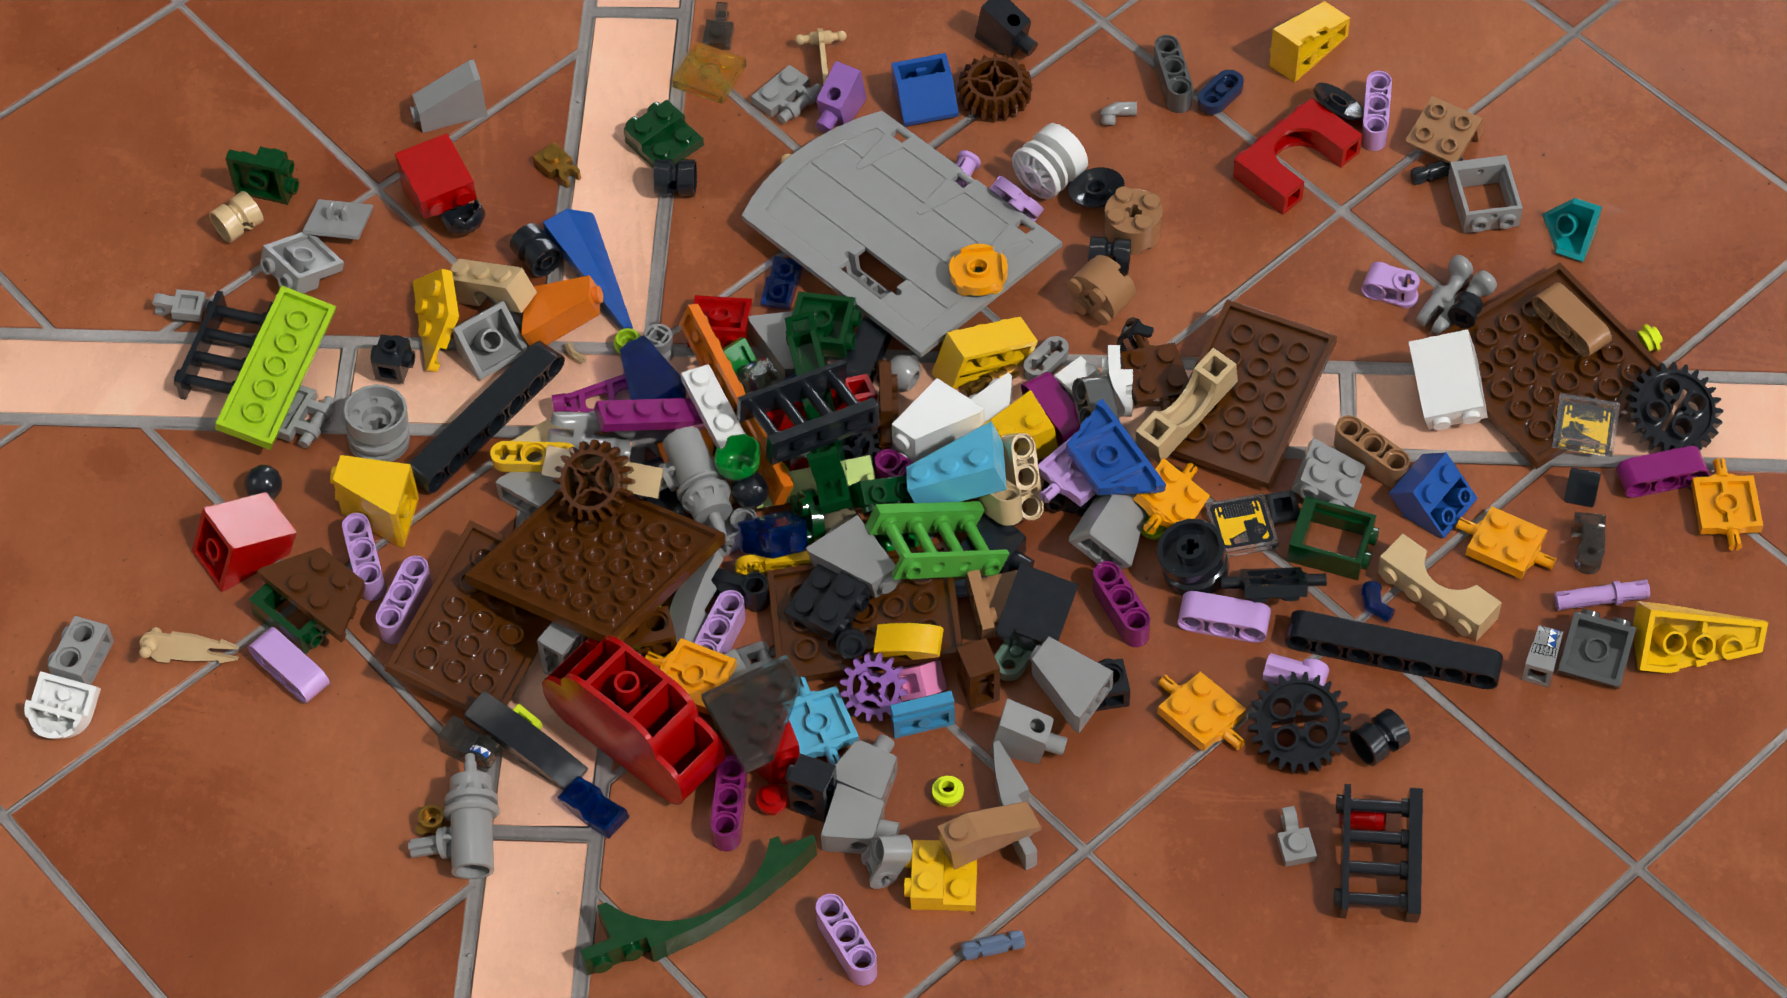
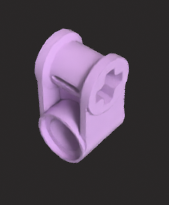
M1374 262L1371 264L1365 277L1361 292L1372 300L1386 302L1401 308H1410L1418 302L1417 288L1419 287L1420 279L1411 270L1390 266L1384 262Z

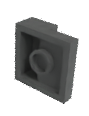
M1582 609L1581 613L1574 611L1558 673L1620 689L1636 627L1630 626V621L1613 617L1612 621L1599 618L1600 614L1592 610Z

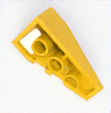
M1637 601L1633 627H1636L1633 642L1637 668L1641 671L1673 673L1686 667L1704 666L1708 662L1722 659L1731 660L1762 653L1768 622L1669 604Z

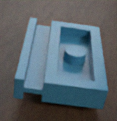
M952 691L890 705L891 729L894 739L954 725L955 701Z

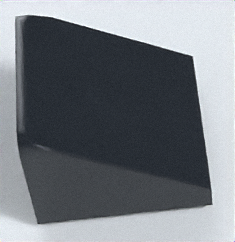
M1572 467L1567 481L1564 501L1570 504L1594 507L1601 473Z
M1289 490L1263 495L1270 524L1298 520L1300 511L1296 492Z

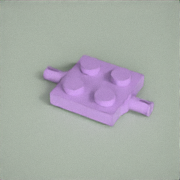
M1069 438L1038 464L1040 476L1050 484L1039 493V497L1045 503H1049L1052 498L1061 493L1081 507L1096 492L1066 452V444L1070 440Z

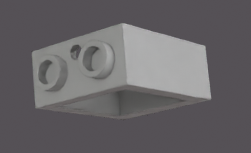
M1507 155L1450 163L1448 183L1463 233L1482 232L1500 228L1509 229L1520 225L1523 207ZM1499 183L1506 207L1469 211L1462 187Z

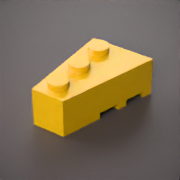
M1021 316L1002 319L988 324H979L970 328L956 329L947 332L933 367L932 375L935 379L938 378L950 387L957 389L973 380L986 376L989 372L996 373L1009 364H1016L1017 366L1024 364L1026 358L1034 351L1038 340Z

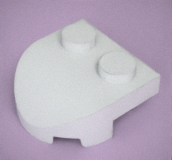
M1108 345V356L1102 357V375L1107 376L1110 380L1118 416L1131 417L1133 409V369H1121L1120 345Z
M40 671L31 701H25V716L29 719L32 730L42 737L55 740L74 737L83 732L90 724L101 688Z

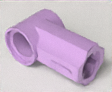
M1270 653L1265 664L1262 680L1278 684V676L1281 674L1286 681H1289L1293 671L1297 679L1302 680L1304 672H1308L1309 681L1313 682L1315 677L1320 675V685L1324 686L1330 670L1327 664L1317 659L1311 658L1301 662Z

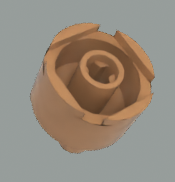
M1124 186L1118 188L1105 206L1104 235L1108 238L1109 242H1113L1115 238L1131 239L1130 255L1141 254L1142 250L1149 247L1150 250L1154 248L1161 238L1163 210L1159 196L1142 189Z
M1096 255L1090 259L1067 282L1069 291L1075 300L1072 303L1074 309L1081 315L1087 313L1102 325H1107L1130 303L1136 295L1135 285L1128 274L1124 277L1118 271L1121 266L1117 262L1104 255Z

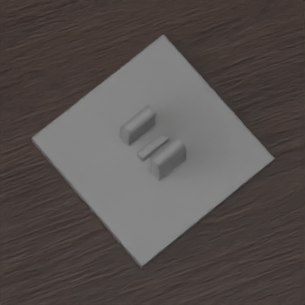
M318 199L303 229V234L359 240L374 209V205Z

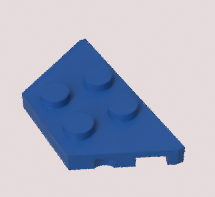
M1104 399L1099 400L1095 410L1089 418H1085L1080 425V430L1074 433L1066 444V452L1098 495L1161 493L1165 491L1166 483Z

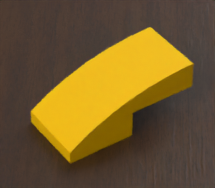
M918 623L878 624L873 653L876 655L882 653L883 657L907 655L912 660L940 657L944 629L941 626Z

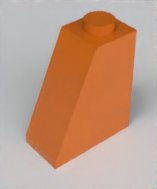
M590 275L534 286L537 293L523 310L521 335L530 347L537 341H542L548 345L599 316L600 303L603 302L601 287L595 284Z

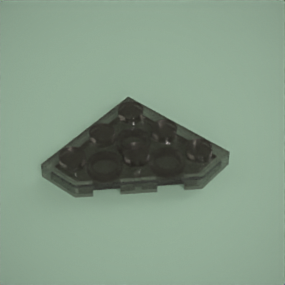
M787 655L701 694L702 702L745 774L775 759L801 687V677Z

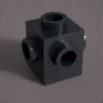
M380 335L378 344L373 345L370 356L375 379L404 384L408 369L413 368L415 363V351L411 349L409 338L399 335Z

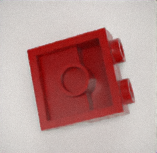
M694 296L693 304H699L703 314L708 318L709 325L715 336L719 339L721 348L726 347L740 337H745L748 342L749 316H751L753 309L752 299Z

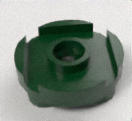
M812 488L798 490L797 495L790 496V507L792 512L796 513L797 525L794 526V537L796 542L803 543L805 548L825 536L824 515L820 504H814L812 497L817 496Z

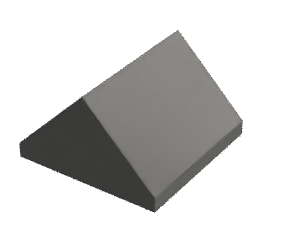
M504 301L498 302L452 328L457 353L479 380L514 362L528 350Z

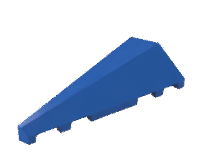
M565 209L544 221V231L548 234L549 239L553 240L562 250L563 258L575 270L577 278L590 275L595 284L601 287L603 302L600 303L602 309L620 330L625 328L633 329L594 214Z

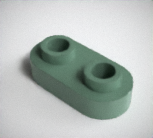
M1004 641L994 656L1000 668V679L1014 681L1020 678L1031 662L1032 651ZM1012 666L1013 669H1004V667Z

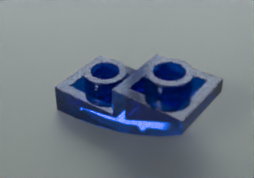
M774 256L770 276L766 278L760 303L761 306L790 310L803 267L793 259Z
M577 776L557 797L558 801L576 817L608 839L630 817L627 809L604 797L599 787L580 776Z

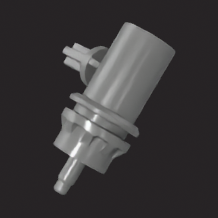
M696 427L680 428L669 434L663 441V447L669 462L659 465V468L664 469L660 491L669 487L671 492L677 490V498L681 502L683 509L692 514L695 521L724 532L726 537L727 533L723 520L732 513V506L729 501L731 491L728 479L724 478L716 470L700 430ZM640 495V498L645 499L647 496Z
M467 753L465 755L464 772L456 773L450 777V790L444 798L443 816L450 821V827L438 828L436 835L410 839L408 849L410 850L411 858L439 854L443 860L451 858L452 875L462 879H480L488 877L494 872L493 820L500 812L498 796L492 789L491 776L477 771L475 755Z

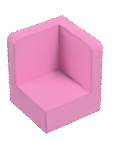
M940 660L905 667L899 674L900 677H908V682L902 685V688L908 690L907 696H900L902 701L931 696L947 689Z

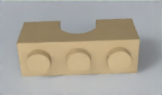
M458 259L450 269L453 275L456 300L460 304L480 306L486 297L490 296L496 304L504 301L509 311L522 313L537 293L521 267Z

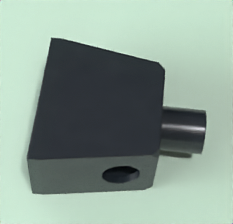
M988 0L981 6L975 38L1000 54L1007 55V57H1011L1018 50L1030 56L1038 46V43L1028 36L1031 26L1030 18L1010 0Z
M986 514L981 518L976 526L989 550L1007 549L1010 553L999 574L1011 572L1013 569L1018 570L1020 563L1031 567L1034 566L1035 560L1024 555L1026 552V537L1013 525L999 524ZM967 536L960 544L964 551H976Z

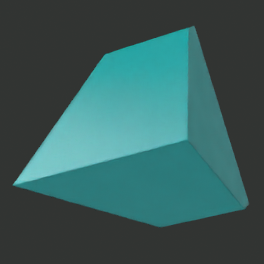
M1573 198L1543 213L1542 216L1556 253L1584 262L1596 235L1603 206Z

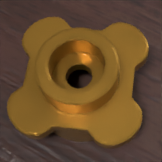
M437 805L421 807L418 810L419 824L416 826V832L424 836L427 833L436 834L438 828L447 827L445 825L446 818L443 816L444 807Z

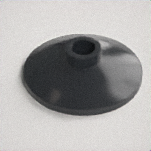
M1317 83L1313 89L1315 96L1328 110L1344 119H1361L1363 110L1359 103L1348 93L1327 83Z
M1104 167L1085 170L1069 183L1068 194L1072 202L1078 206L1101 208L1106 206L1107 201L1115 194L1118 188L1125 187V182L1122 175L1113 169Z

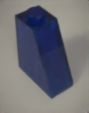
M645 335L636 340L629 341L620 349L621 364L629 400L686 398V389L681 381V376Z

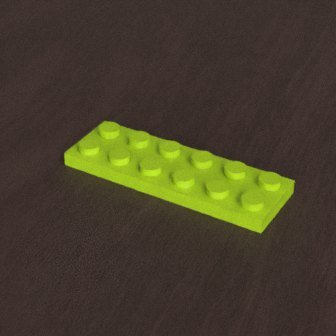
M281 285L215 423L216 430L268 450L272 449L335 314V305Z

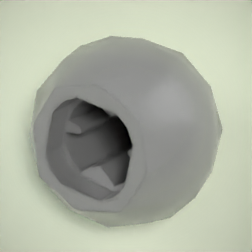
M897 355L889 361L891 362V374H897L898 391H910L916 385L921 375L919 362L912 356Z

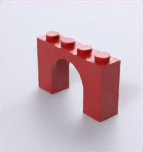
M1311 98L1306 103L1298 105L1286 119L1279 120L1267 134L1260 135L1247 150H1242L1236 155L1233 177L1284 215L1302 200L1304 181L1283 166L1276 156L1289 147L1305 146L1317 150L1342 168L1360 153L1362 134L1318 101Z

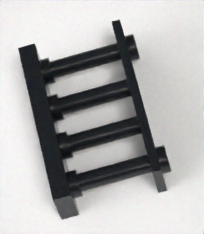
M217 290L213 300L207 304L206 316L181 369H178L175 373L174 385L177 387L180 399L186 400L192 387L230 394L235 381L230 383L197 376L202 364L236 370L240 373L246 358L244 357L240 360L208 353L213 341L250 348L251 350L273 304L272 301L267 312L259 314L227 307L223 291ZM223 318L260 325L257 335L252 337L218 330Z
M844 359L738 397L737 419L739 422L754 417L767 435L766 459L771 465L878 426L879 404L874 397L859 402L845 385L847 362ZM834 389L847 407L832 412L819 393ZM807 398L821 417L805 421L793 403ZM781 408L794 427L779 431L766 413Z
M1345 784L1342 794H1337L1336 814H1342L1340 888H1334L1333 906L1339 908V918L1346 919L1348 905L1399 908V911L1405 912V922L1418 923L1421 915L1423 788H1410L1407 798H1402L1401 801L1351 798V784ZM1351 811L1401 814V817L1406 818V829H1401V832L1350 829ZM1350 842L1400 845V848L1406 849V860H1401L1400 863L1350 861ZM1349 874L1400 876V880H1405V892H1400V895L1349 892Z

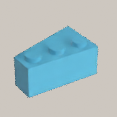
M992 421L906 467L907 491L914 503L961 502L1007 490L1004 445Z

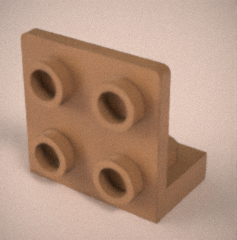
M1432 96L1406 138V144L1449 164L1459 161L1470 141L1478 142L1483 134V118Z
M980 570L967 572L965 587L980 640L997 637L995 631L1018 570L981 578Z

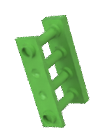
M980 501L876 504L865 525L869 535L886 534L900 558L891 574L893 580L966 577L967 572L980 570L981 576H993L1000 573L1010 554L1007 549L989 550L976 526L985 511ZM954 532H966L976 551H964ZM928 533H940L950 552H937ZM901 534H914L924 553H911Z

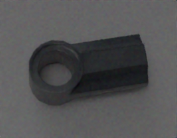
M718 568L711 579L717 588L714 593L715 596H719L727 590H735L741 593L744 598L745 607L752 612L763 611L770 605L768 580L760 572H751L744 575Z

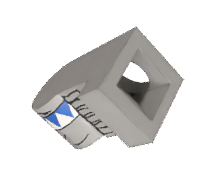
M1538 625L1534 642L1527 657L1522 680L1549 688L1563 635L1562 631ZM1531 669L1541 671L1547 674L1543 676H1538L1532 673Z

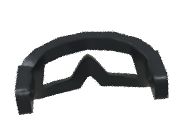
M1134 317L1127 319L1116 343L1120 345V352L1128 351L1123 342L1124 339L1127 338L1132 347L1137 349L1138 346L1133 335L1150 338L1153 335L1154 328L1142 324L1140 319Z

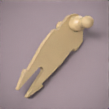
M817 28V31L810 32L808 35L799 34L795 37V42L798 45L809 43L812 46L819 45L823 85L828 77L825 44L846 40L847 34L844 31L833 33L830 30L823 31V28Z
M154 627L150 632L144 633L139 642L141 647L139 651L142 658H149L151 656L157 662L170 663L171 659L183 661H219V663L235 661L239 658L209 651V648L239 649V646L221 639L218 641L191 633L174 631L171 634L162 633V630L158 627Z

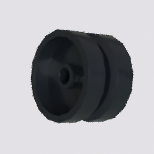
M1185 519L1171 525L1160 537L1157 554L1165 582L1173 592L1181 596L1188 591L1212 594L1221 587L1220 576L1228 577L1230 565L1221 533L1213 524L1202 519Z

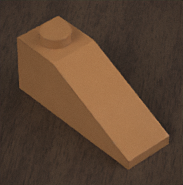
M1025 801L965 813L937 826L940 845L955 870L1040 831L1041 826L1028 802Z

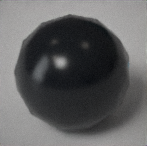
M258 465L245 476L244 487L248 496L267 492L273 500L280 494L283 480L279 471L272 466Z
M756 472L745 480H733L731 492L732 497L740 506L755 508L762 505L767 499L769 487L765 479Z

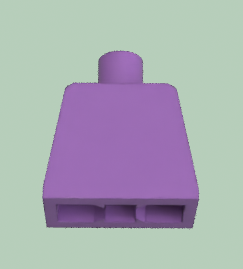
M838 61L834 63L816 100L820 117L815 126L821 132L826 133L832 130L834 126L838 127L852 121L866 101L861 70Z

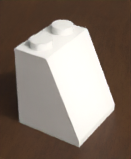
M1468 329L1409 341L1423 415L1429 430H1445L1451 425L1459 423L1474 424L1481 419L1488 418L1477 353Z
M936 378L892 423V448L911 461L916 462L981 427L984 424V408Z

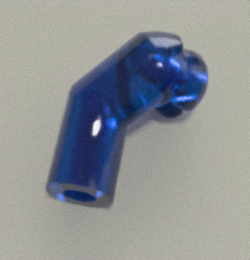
M1375 580L1365 582L1361 589L1364 609L1389 623L1396 610L1382 602L1381 584Z

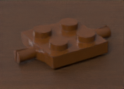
M1134 335L1138 348L1120 352L1121 369H1133L1132 399L1136 408L1148 405L1159 406L1163 411L1179 398L1188 381V376L1176 344L1174 342L1157 346L1150 345L1147 337Z
M882 359L877 362L878 375L876 377V381L879 383L880 404L879 447L881 449H890L892 447V423L898 418L897 374H891V362Z

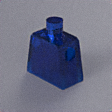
M791 511L738 522L741 552L766 558H777L807 550L806 522Z

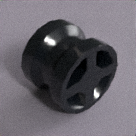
M1468 291L1459 292L1454 299V305L1448 310V319L1458 327L1471 328L1477 320L1476 315L1481 313L1484 304L1474 293Z

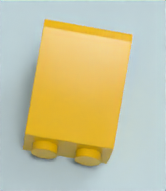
M340 455L337 466H333L331 470L330 482L334 484L335 500L339 501L342 514L345 516L352 513L364 514L369 520L372 532L397 547L404 548L419 500L411 464Z

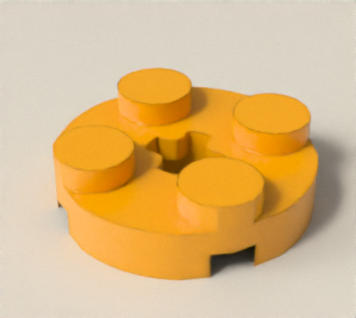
M988 244L965 246L960 249V254L955 258L953 256L950 260V280L956 287L957 292L962 296L997 294L1002 291L1003 284L1008 277L1007 259L1002 252L1000 255L993 250V246ZM975 267H981L983 272L979 273L973 271H975Z

